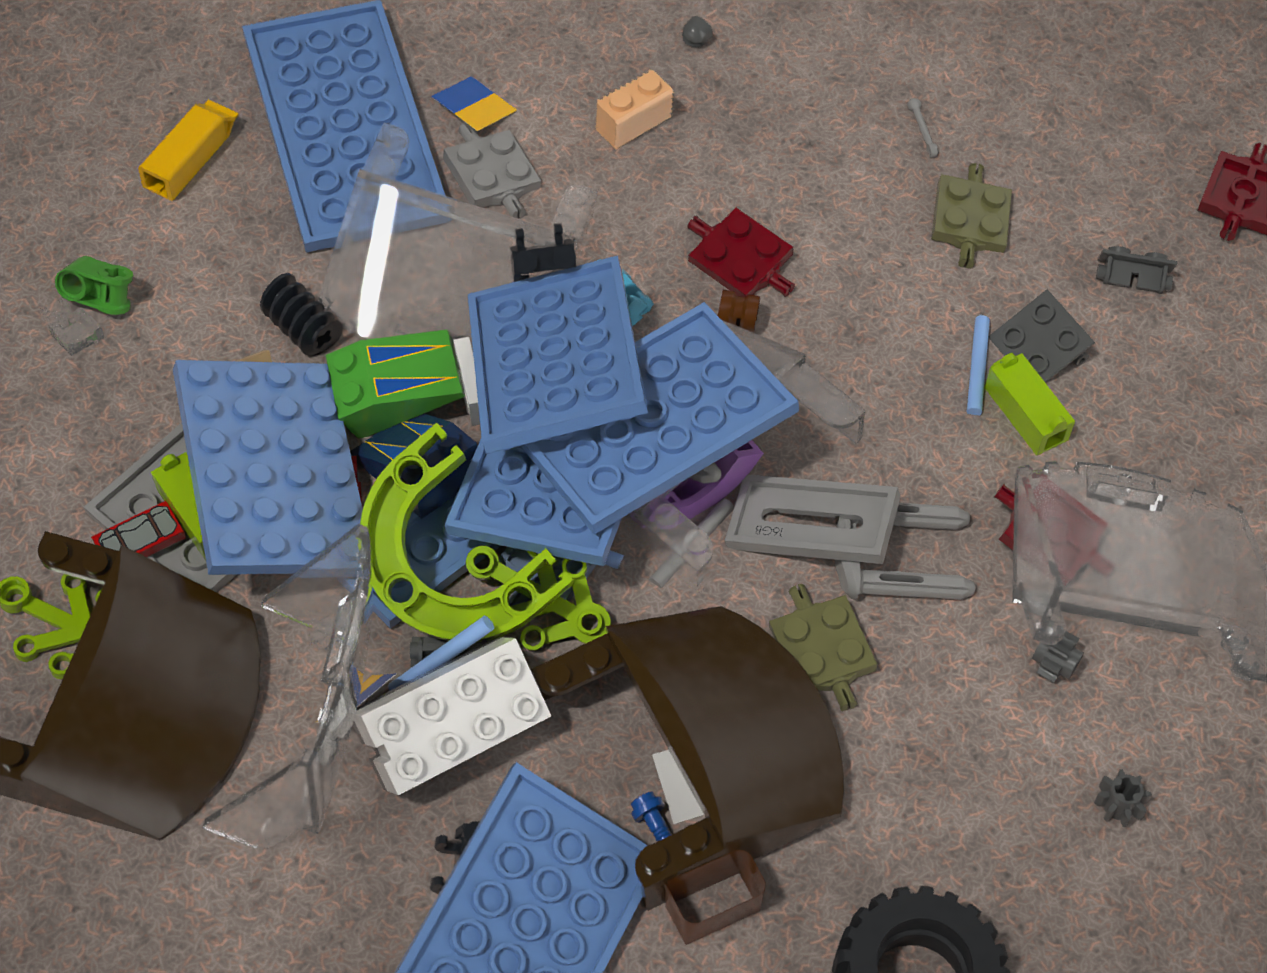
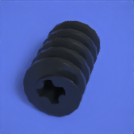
M284 273L276 277L262 294L260 300L262 313L269 317L272 323L278 326L284 335L289 336L291 342L297 345L303 354L308 356L318 355L332 347L339 340L343 331L341 321L334 320L333 313L325 310L321 302L315 301L314 295L306 291L302 283L296 282L293 274Z

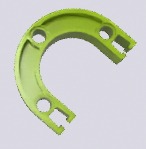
M436 422L385 467L371 487L364 504L360 522L359 543L363 566L376 594L408 626L432 638L449 641L481 617L487 616L492 621L494 630L477 642H482L485 639L489 641L496 637L508 635L526 625L574 584V581L566 571H563L558 575L561 579L558 583L542 594L537 592L529 580L546 563L550 566L556 562V559L546 548L502 586L477 597L458 598L441 594L429 588L416 576L409 563L405 546L406 528L412 511L430 490L466 461L464 453L455 445L450 451L452 454L434 467L427 465L422 456L438 440L443 442L448 436ZM410 465H416L423 469L421 480L412 485L403 483L401 480L403 470ZM401 581L410 582L413 586L411 598L402 603L393 601L391 591L394 585ZM516 590L528 591L532 595V602L529 608L524 611L513 610L509 606L510 595Z

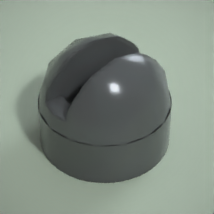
M699 16L691 17L683 27V41L693 48L703 46L713 36L711 26Z

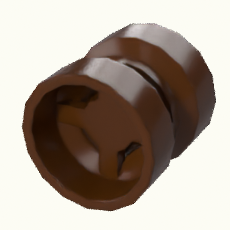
M723 289L718 317L728 327L739 326L743 332L754 334L761 296L749 294L743 298L737 296L735 291Z

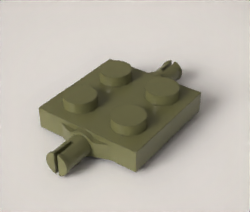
M972 163L968 166V179L944 174L940 175L937 183L931 240L949 243L959 248L960 258L958 265L964 267L966 263V268L970 269L974 266L975 252L987 250L1004 253L1008 237L1012 189L983 183L984 167L980 163L977 170V163Z
M798 584V590L795 585L788 592L797 609L791 614L769 621L772 635L802 666L818 691L833 690L841 711L848 710V705L850 709H853L857 706V702L853 697L849 684L858 677L875 672L877 670V663L846 595L823 603L813 604L805 589V585Z

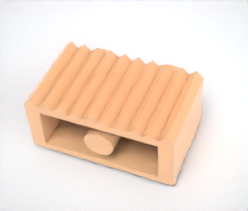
M649 70L648 74L643 73L641 77L637 76V80L626 83V87L620 86V90L615 89L613 93H609V96H603V100H597L596 130L615 149L621 147L672 117L670 114L672 112L671 103H673L672 93H674L672 88L654 70Z

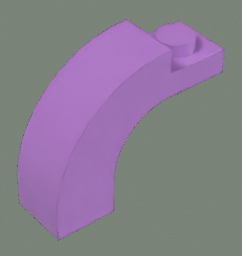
M751 440L714 462L721 470V477L717 482L701 483L688 478L634 510V512L646 524L659 522L664 530L680 526L717 504L732 492L750 473L764 453Z

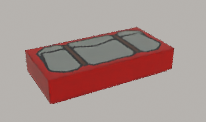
M165 500L91 538L95 545L117 551L123 545L148 557L186 537Z

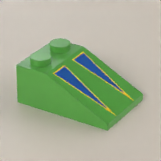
M448 329L360 340L326 355L338 419L344 421V425L357 438L371 436L465 397L453 341Z

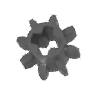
M1064 629L1058 632L1056 637L1047 632L1032 657L1033 660L1040 663L1036 673L1053 683L1059 675L1069 680L1084 655V652L1076 648L1080 638Z
M1120 769L1114 780L1106 776L1103 777L1099 784L1102 792L1098 793L1094 803L1099 806L1103 805L1106 812L1104 816L1105 821L1112 817L1120 820L1122 826L1126 827L1132 815L1136 819H1143L1147 812L1144 804L1149 801L1152 794L1150 791H1144L1140 775L1134 777L1125 774L1123 769Z

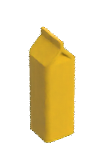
M209 99L205 104H194L138 167L142 186L173 202L228 139L239 113Z

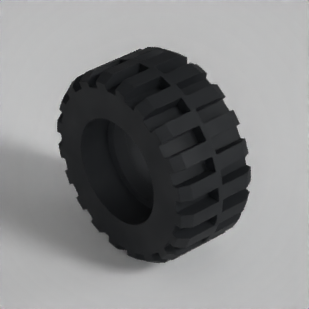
M904 886L894 888L890 899H888L886 894L881 893L870 900L868 908L860 907L852 916L850 925L845 927L841 936L831 972L879 973L878 963L882 955L891 949L907 945L925 947L938 953L952 966L955 973H1010V970L1004 967L1008 959L1005 945L1002 943L995 945L994 942L998 931L992 922L988 921L983 924L978 919L982 911L972 903L966 908L957 903L959 896L949 891H946L943 897L934 894V887L920 886L918 893H910L909 887Z

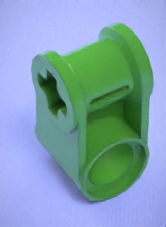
M82 256L57 273L55 287L58 293L68 301L96 308L106 314L120 315L130 310L131 303L127 299L128 284L133 280V272L124 266L112 265L90 256Z

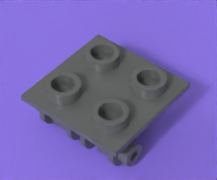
M1048 289L989 335V339L1004 356L1009 353H1013L1015 356L1023 353L1045 383L1072 361L1077 366L1083 364L1089 357L1086 350L1095 344L1093 339Z

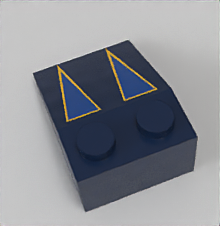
M427 414L419 415L380 431L350 451L351 456H357V463L377 479L385 467L397 455L437 422L448 436L443 442L438 440L422 456L427 465L434 467L452 454L450 451L455 445L464 453L466 461L418 502L413 512L421 519L458 494L478 446L476 441L453 422ZM416 465L406 467L401 475L402 482L408 485L418 483L423 476V469Z

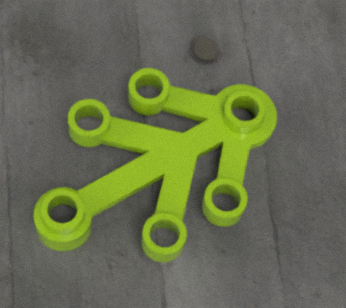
M488 546L473 548L466 558V567L469 573L478 580L494 578L504 584L517 573L500 563L496 552ZM527 551L533 559L538 555L537 553ZM479 555H487L490 558V564L487 568L478 569L475 566V559ZM563 559L562 570L566 571L574 581L572 587L576 605L559 596L537 615L540 616L554 612L568 621L543 629L535 625L526 627L522 631L520 639L522 645L527 650L538 651L545 644L573 636L586 644L607 634L606 626L611 625L610 616L603 606L592 601L585 576L587 571V564L585 562H581L582 570L579 573L572 574L567 571L566 567L567 563L571 560ZM547 563L537 572L541 585L529 580L539 594L544 593L557 583L553 566H548ZM516 590L531 600L510 607L516 611H524L531 605L532 595L526 590ZM588 615L595 616L598 620L597 627L593 630L583 628L582 620ZM531 631H537L541 634V641L536 646H530L526 643V635Z
M66 574L61 577L60 584L63 592L68 596L72 615L32 596L29 584L21 577H8L0 582V607L5 612L15 614L23 611L59 629L36 636L26 634L18 637L13 643V651L17 659L23 662H30L36 659L40 652L79 642L90 617L85 596L87 589L86 580ZM78 579L81 581L80 585L75 588L67 587V583L70 580ZM99 590L98 593L96 594V597H95V600H96V601H97V599H98V597H99V595H100L101 590ZM14 594L23 596L17 601L8 602L9 598ZM30 643L34 645V648L28 653L19 651L20 647L24 644ZM58 652L51 656L48 666L53 677L63 679L67 668L56 670L55 665L60 661H68L70 663L73 654Z

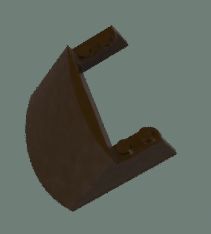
M45 531L38 546V556L41 563L47 569L102 584L103 588L34 745L31 746L0 737V795L156 840H162L174 832V828L191 813L196 814L205 805L204 800L219 782L223 783L248 737L259 698L261 650L252 611L123 545L117 551Z
M718 606L606 626L607 634L530 669L545 701L554 696L564 695L614 670L624 667L706 817L654 844L646 846L638 854L635 861V871L641 884L643 903L647 911L666 903L665 883L667 885V881L736 850L748 852L753 860L841 817L844 796V770L841 749L835 727L820 693L806 671L788 650L760 626L734 611Z

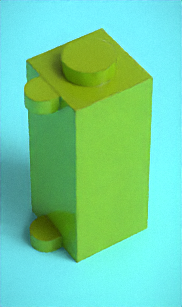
M1009 353L990 367L984 388L1036 456L1069 440L1075 420L1023 353L1017 356Z
M187 452L177 457L174 454H168L162 458L161 466L151 471V475L158 493L164 501H167L176 519L206 561Z

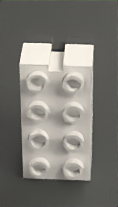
M496 637L355 708L348 716L361 743L373 747L376 753L375 756L369 758V761L381 786L388 792L400 795L551 717V714L516 638Z

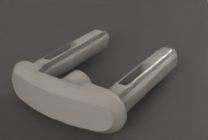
M899 503L893 526L957 530L969 524L970 514L957 506ZM838 516L836 527L857 529L856 525L863 524L861 520L843 519ZM835 560L840 585L851 599H857L860 594L962 600L972 596L975 592V583L960 575L861 569L860 562Z

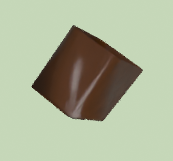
M736 850L667 881V885L665 883V907L685 945L759 912L766 884L752 856L744 850ZM736 874H740L752 896L751 899L699 923H691L684 919L676 904L677 901Z

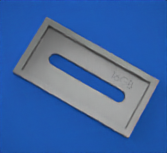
M747 475L740 487L725 537V543L728 548L740 551L883 564L901 495L898 487ZM777 510L779 513L832 518L840 516L843 519L861 520L863 524L857 529L771 522L764 521L763 517L765 514Z

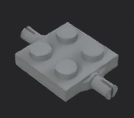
M463 123L458 131L465 140V143L444 148L443 160L473 210L490 205H504L512 220H517V216L519 218L524 217L526 211L518 199L526 193L540 189L541 179L511 131L506 130L486 137H480L474 128Z

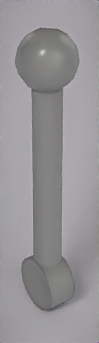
M912 98L907 104L908 109L915 115L926 143L929 157H937V145L933 143L920 111L921 101L917 98Z

